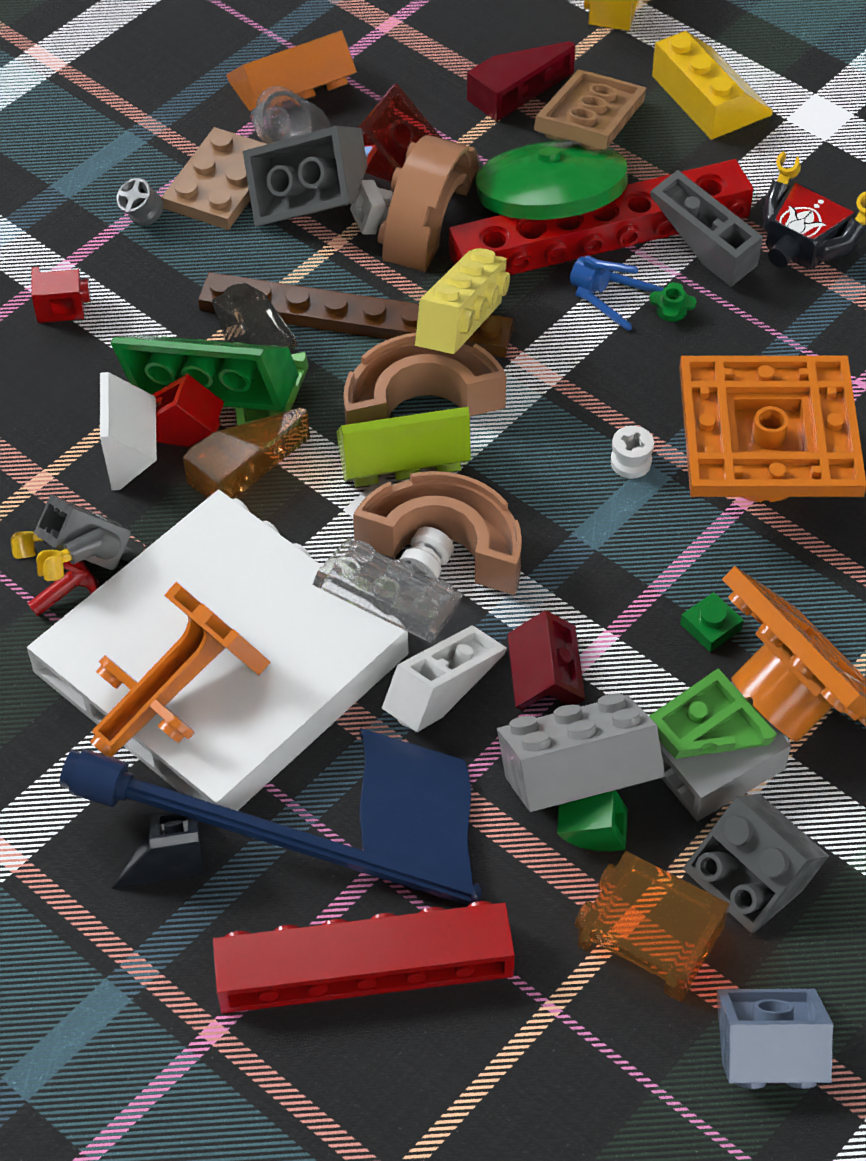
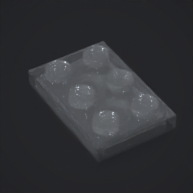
M347 538L318 569L312 584L431 644L456 612L464 595L454 590L446 581L425 576L415 571L409 563L398 559L393 560L376 552L370 544L358 540L354 541L350 538Z

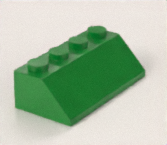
M146 335L113 337L111 341L113 350L129 383L150 394L156 393L182 376L189 374L224 401L223 406L283 412L299 376L289 347Z

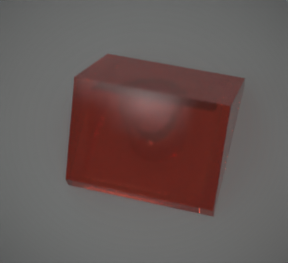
M397 83L391 86L358 127L362 129L364 146L375 145L377 147V151L369 162L365 173L392 182L396 168H403L406 161V153L411 142L417 143L426 135L442 138Z

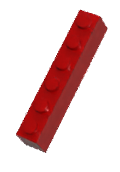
M478 901L464 908L447 910L441 907H429L415 914L397 916L393 913H381L366 920L347 921L345 919H332L317 926L299 927L296 925H283L268 932L250 933L248 931H234L228 933L225 937L213 938L216 986L221 1014L514 977L515 954L506 902L493 904L488 901Z

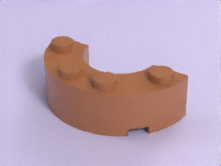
M431 135L422 137L417 143L411 142L406 153V161L403 168L397 167L394 171L391 188L394 192L387 220L382 222L378 233V243L383 244V261L426 272L439 248L442 222L453 192L467 196L480 169L478 153L474 147Z
M416 333L393 337L368 350L361 356V363L354 372H349L344 386L345 425L387 419L392 410L401 402L416 396L433 395L446 398L460 408L468 406L470 416L506 408V374L499 362L489 352L476 343L473 348L463 344L455 354L415 346Z
M428 471L412 473L409 480L394 485L389 481L371 492L355 510L353 525L356 547L395 558L404 546L411 543L413 536L419 528L424 526L432 527L446 534L451 540L465 546L473 555L476 584L516 595L521 568V529L518 520H515L508 510L506 500L486 484L468 476L451 472Z

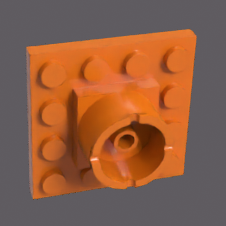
M681 356L680 380L690 497H742L756 502L764 500L770 502L782 501L788 497H864L866 477L848 356Z
M734 566L722 578L733 590L728 598L745 615H751L761 624L755 635L764 643L731 677L737 689L746 699H753L752 705L773 726L795 742H798L832 707L840 713H846L854 721L858 719L866 726V678L796 606Z

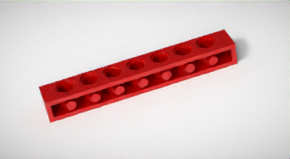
M736 159L681 172L740 219L750 217L754 188ZM670 175L628 184L625 191L611 203L576 216L529 220L498 215L449 227V256L455 265L469 250L472 251L477 248L488 249L495 252V256L507 258L505 272L513 275L578 259L581 256H592L679 234L650 196L651 190Z

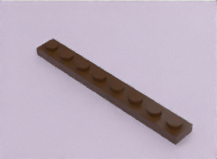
M208 272L198 299L200 311L387 340L404 334L416 333L419 304L212 272ZM490 315L464 344L473 348L476 343L492 356L506 358L513 332L514 318Z

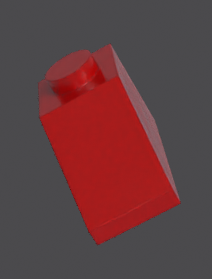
M189 374L182 376L152 394L156 397V442L189 447L203 438H211L218 430L221 423L219 416L224 401Z

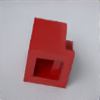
M31 267V297L37 323L85 319L84 303L91 302L89 279H81L79 269L40 272L39 267Z

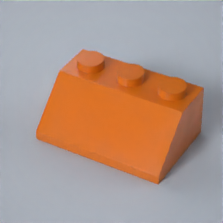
M341 30L246 63L226 74L228 82L249 111L261 108L262 113L266 114L282 108L281 100L293 96L295 102H300L316 96L314 89L326 85L327 90L330 91L347 85L346 77L357 73Z

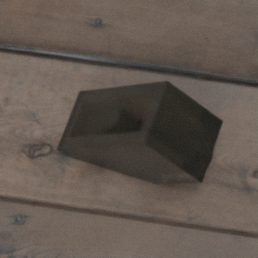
M245 282L234 284L228 287L224 294L212 299L225 341L267 346L276 345L279 347H289V350L298 346L296 338L265 293Z

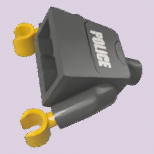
M50 494L35 531L17 532L10 540L12 555L16 559L36 556L35 542L43 541L45 545L49 544L58 549L43 550L37 556L38 576H44L46 581H56L64 578V562L69 561L71 564H76L86 560L114 571L119 562L127 565L141 554L144 549L142 543L130 538L131 531L119 523Z

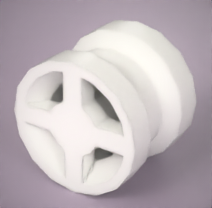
M626 426L619 429L614 434L612 440L613 451L610 460L612 469L621 477L629 479L646 475L652 465L653 436L649 431L638 426Z

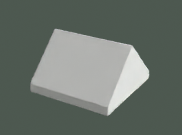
M109 372L100 373V440L111 490L122 489L157 460L156 397Z

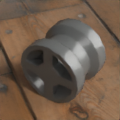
M132 178L126 181L117 192V205L124 213L128 214V217L136 225L148 226L154 223L163 212V199L144 179Z

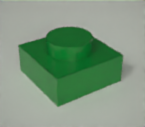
M713 592L681 615L680 625L705 649L711 652L740 632L744 619Z

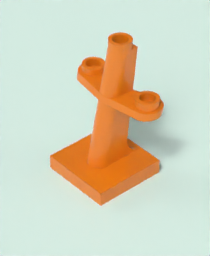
M175 582L164 596L188 616V624L184 633L139 682L106 655L98 661L101 666L96 670L97 674L114 688L118 689L123 683L130 691L92 730L95 735L89 742L105 756L113 757L156 714H159L163 719L157 726L179 744L184 737L190 739L195 732L169 710L166 705L225 648L258 676L270 664V661L238 632L231 629L203 603H200L179 583Z

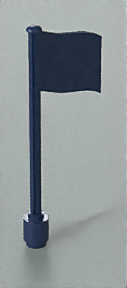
M360 728V737L363 744L365 765L359 806L362 850L135 779L134 774L128 773V762L84 749L81 753L71 750L61 771L59 784L61 787L68 788L69 794L112 808L115 807L118 800L126 801L128 798L468 906L474 902L481 901L482 898L480 884L476 882L473 885L467 843L471 786L465 760Z

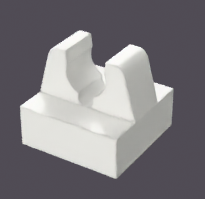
M362 180L355 201L350 208L362 234L377 233L379 225L387 220L389 210L385 207L390 206L393 192L390 190L378 188L374 180Z

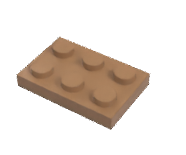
M214 127L162 195L163 209L229 230L251 200L243 151L263 146L267 143Z

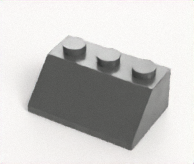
M333 126L244 150L243 157L255 226H263L353 204L368 167L362 129Z

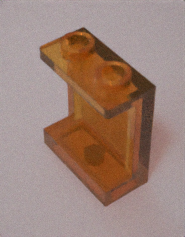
M625 851L617 866L610 863L605 869L598 884V890L601 892L595 902L592 903L587 900L576 918L575 927L579 928L578 947L587 951L591 943L594 942L666 980L664 994L682 1002L725 927L730 903Z

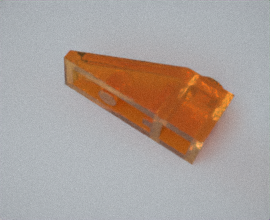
M300 407L212 433L201 443L193 445L187 454L183 456L187 483L206 498H209L218 489L231 499L238 497L310 438L308 411Z

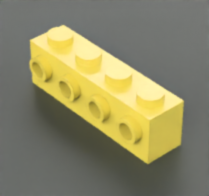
M477 248L472 251L469 250L420 298L415 346L455 354L501 304L502 296L506 295L510 283V273L505 272L507 258L495 256V252L488 249Z

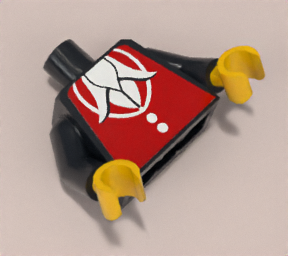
M785 151L781 152L776 159L779 172L777 181L772 180L763 204L762 227L767 232L766 246L770 249L768 251L770 262L776 267L784 268L793 261L806 269H814L823 261L826 262L847 256L866 231V191L862 192L857 198L856 204L860 211L857 215V212L796 181L789 186L787 185L789 179L795 178L800 173V161L797 156L795 164L791 168H783L782 165L785 163L786 153Z

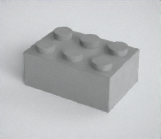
M608 694L600 697L597 703L581 707L578 705H565L555 709L554 714L538 718L522 716L510 721V725L497 728L505 777L530 812L665 777L657 724L629 695Z

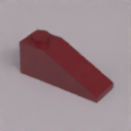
M572 41L492 56L467 72V101L497 122L574 73L576 44Z

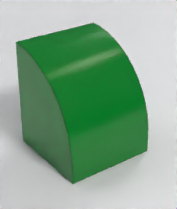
M616 790L559 804L557 833L566 842L588 850H626L628 809Z

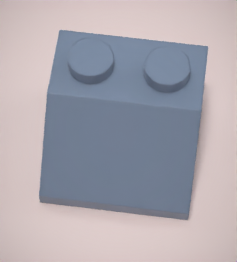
M717 989L722 1064L729 1083H736L738 1086L747 1089L762 1088L766 1083H787L791 1087L800 1089L815 1087L817 1083H832L833 1023L816 989Z

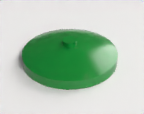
M575 141L542 142L509 150L486 162L476 175L477 196L484 207L503 216L529 220L565 218L596 210L617 199L628 185L627 162L619 152L609 147L606 150H588Z

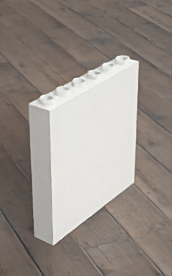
M218 489L27 646L34 673L98 725L130 691L123 683L118 689L114 688L97 674L96 670L101 666L98 661L106 655L139 682L179 640L187 627L188 616L164 596L175 582L179 583L231 629H234L270 661V664L258 676L225 648L166 705L169 710L195 732L190 739L184 737L178 744L157 726L163 718L156 714L124 747L179 793L238 811L408 655V629L398 616L392 613L388 615L376 606L364 591H356L342 581L340 575L329 566L323 567L311 558L303 546L289 542L280 535L273 524L268 521L262 522L249 512L242 501L236 498L231 499Z

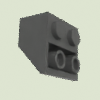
M761 794L735 797L683 867V870L749 932L753 933L804 890L828 859L829 855Z

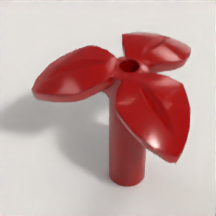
M69 561L64 562V568L69 570L64 574V578L56 580L27 603L38 617L77 586L86 587L91 594L100 587L98 580L90 573L83 561L76 564H71Z

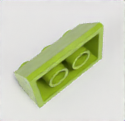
M468 406L341 425L336 432L344 481L354 480L355 487L379 484V476L395 474L396 481L410 479V474L418 473L421 469L436 467V471L459 472L462 471L461 463L471 460L470 414Z

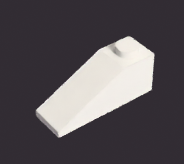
M472 625L398 664L382 709L397 718L398 722L403 726L419 732L443 718L504 656L507 648Z

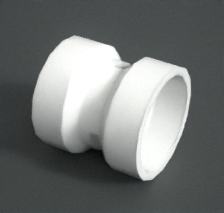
M425 526L419 528L411 540V548L405 550L397 563L398 570L405 579L420 587L433 586L441 574V565L446 564L454 552L452 540L438 529Z

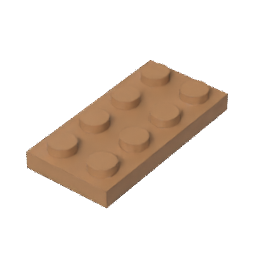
M578 69L537 114L534 130L545 133L544 135L552 140L561 141L567 139L580 143L583 148L588 150H606L644 102L647 87Z

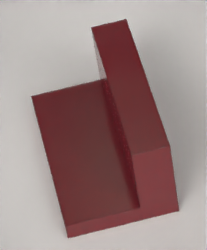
M545 610L507 634L516 708L523 710L547 695L567 705H577L585 700L575 625Z

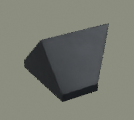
M172 812L152 814L150 817V828L112 888L205 874L199 821Z

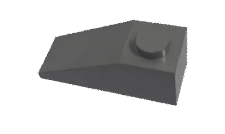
M679 170L651 190L650 196L700 262L730 287L758 266L763 236Z

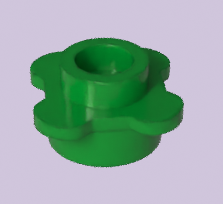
M676 282L669 283L662 291H654L649 296V302L652 305H656L657 315L663 320L670 322L682 320L686 316L687 310H693L696 307V299L693 296H688L683 290V286Z

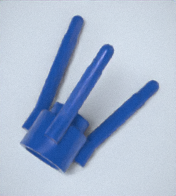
M588 255L578 258L570 275L571 285L577 287L575 295L590 302L627 331L632 329V325L593 293L597 291L603 292L608 286L609 281L650 293L654 291L660 292L664 289L651 283L610 272L636 274L638 273L636 266L598 260Z

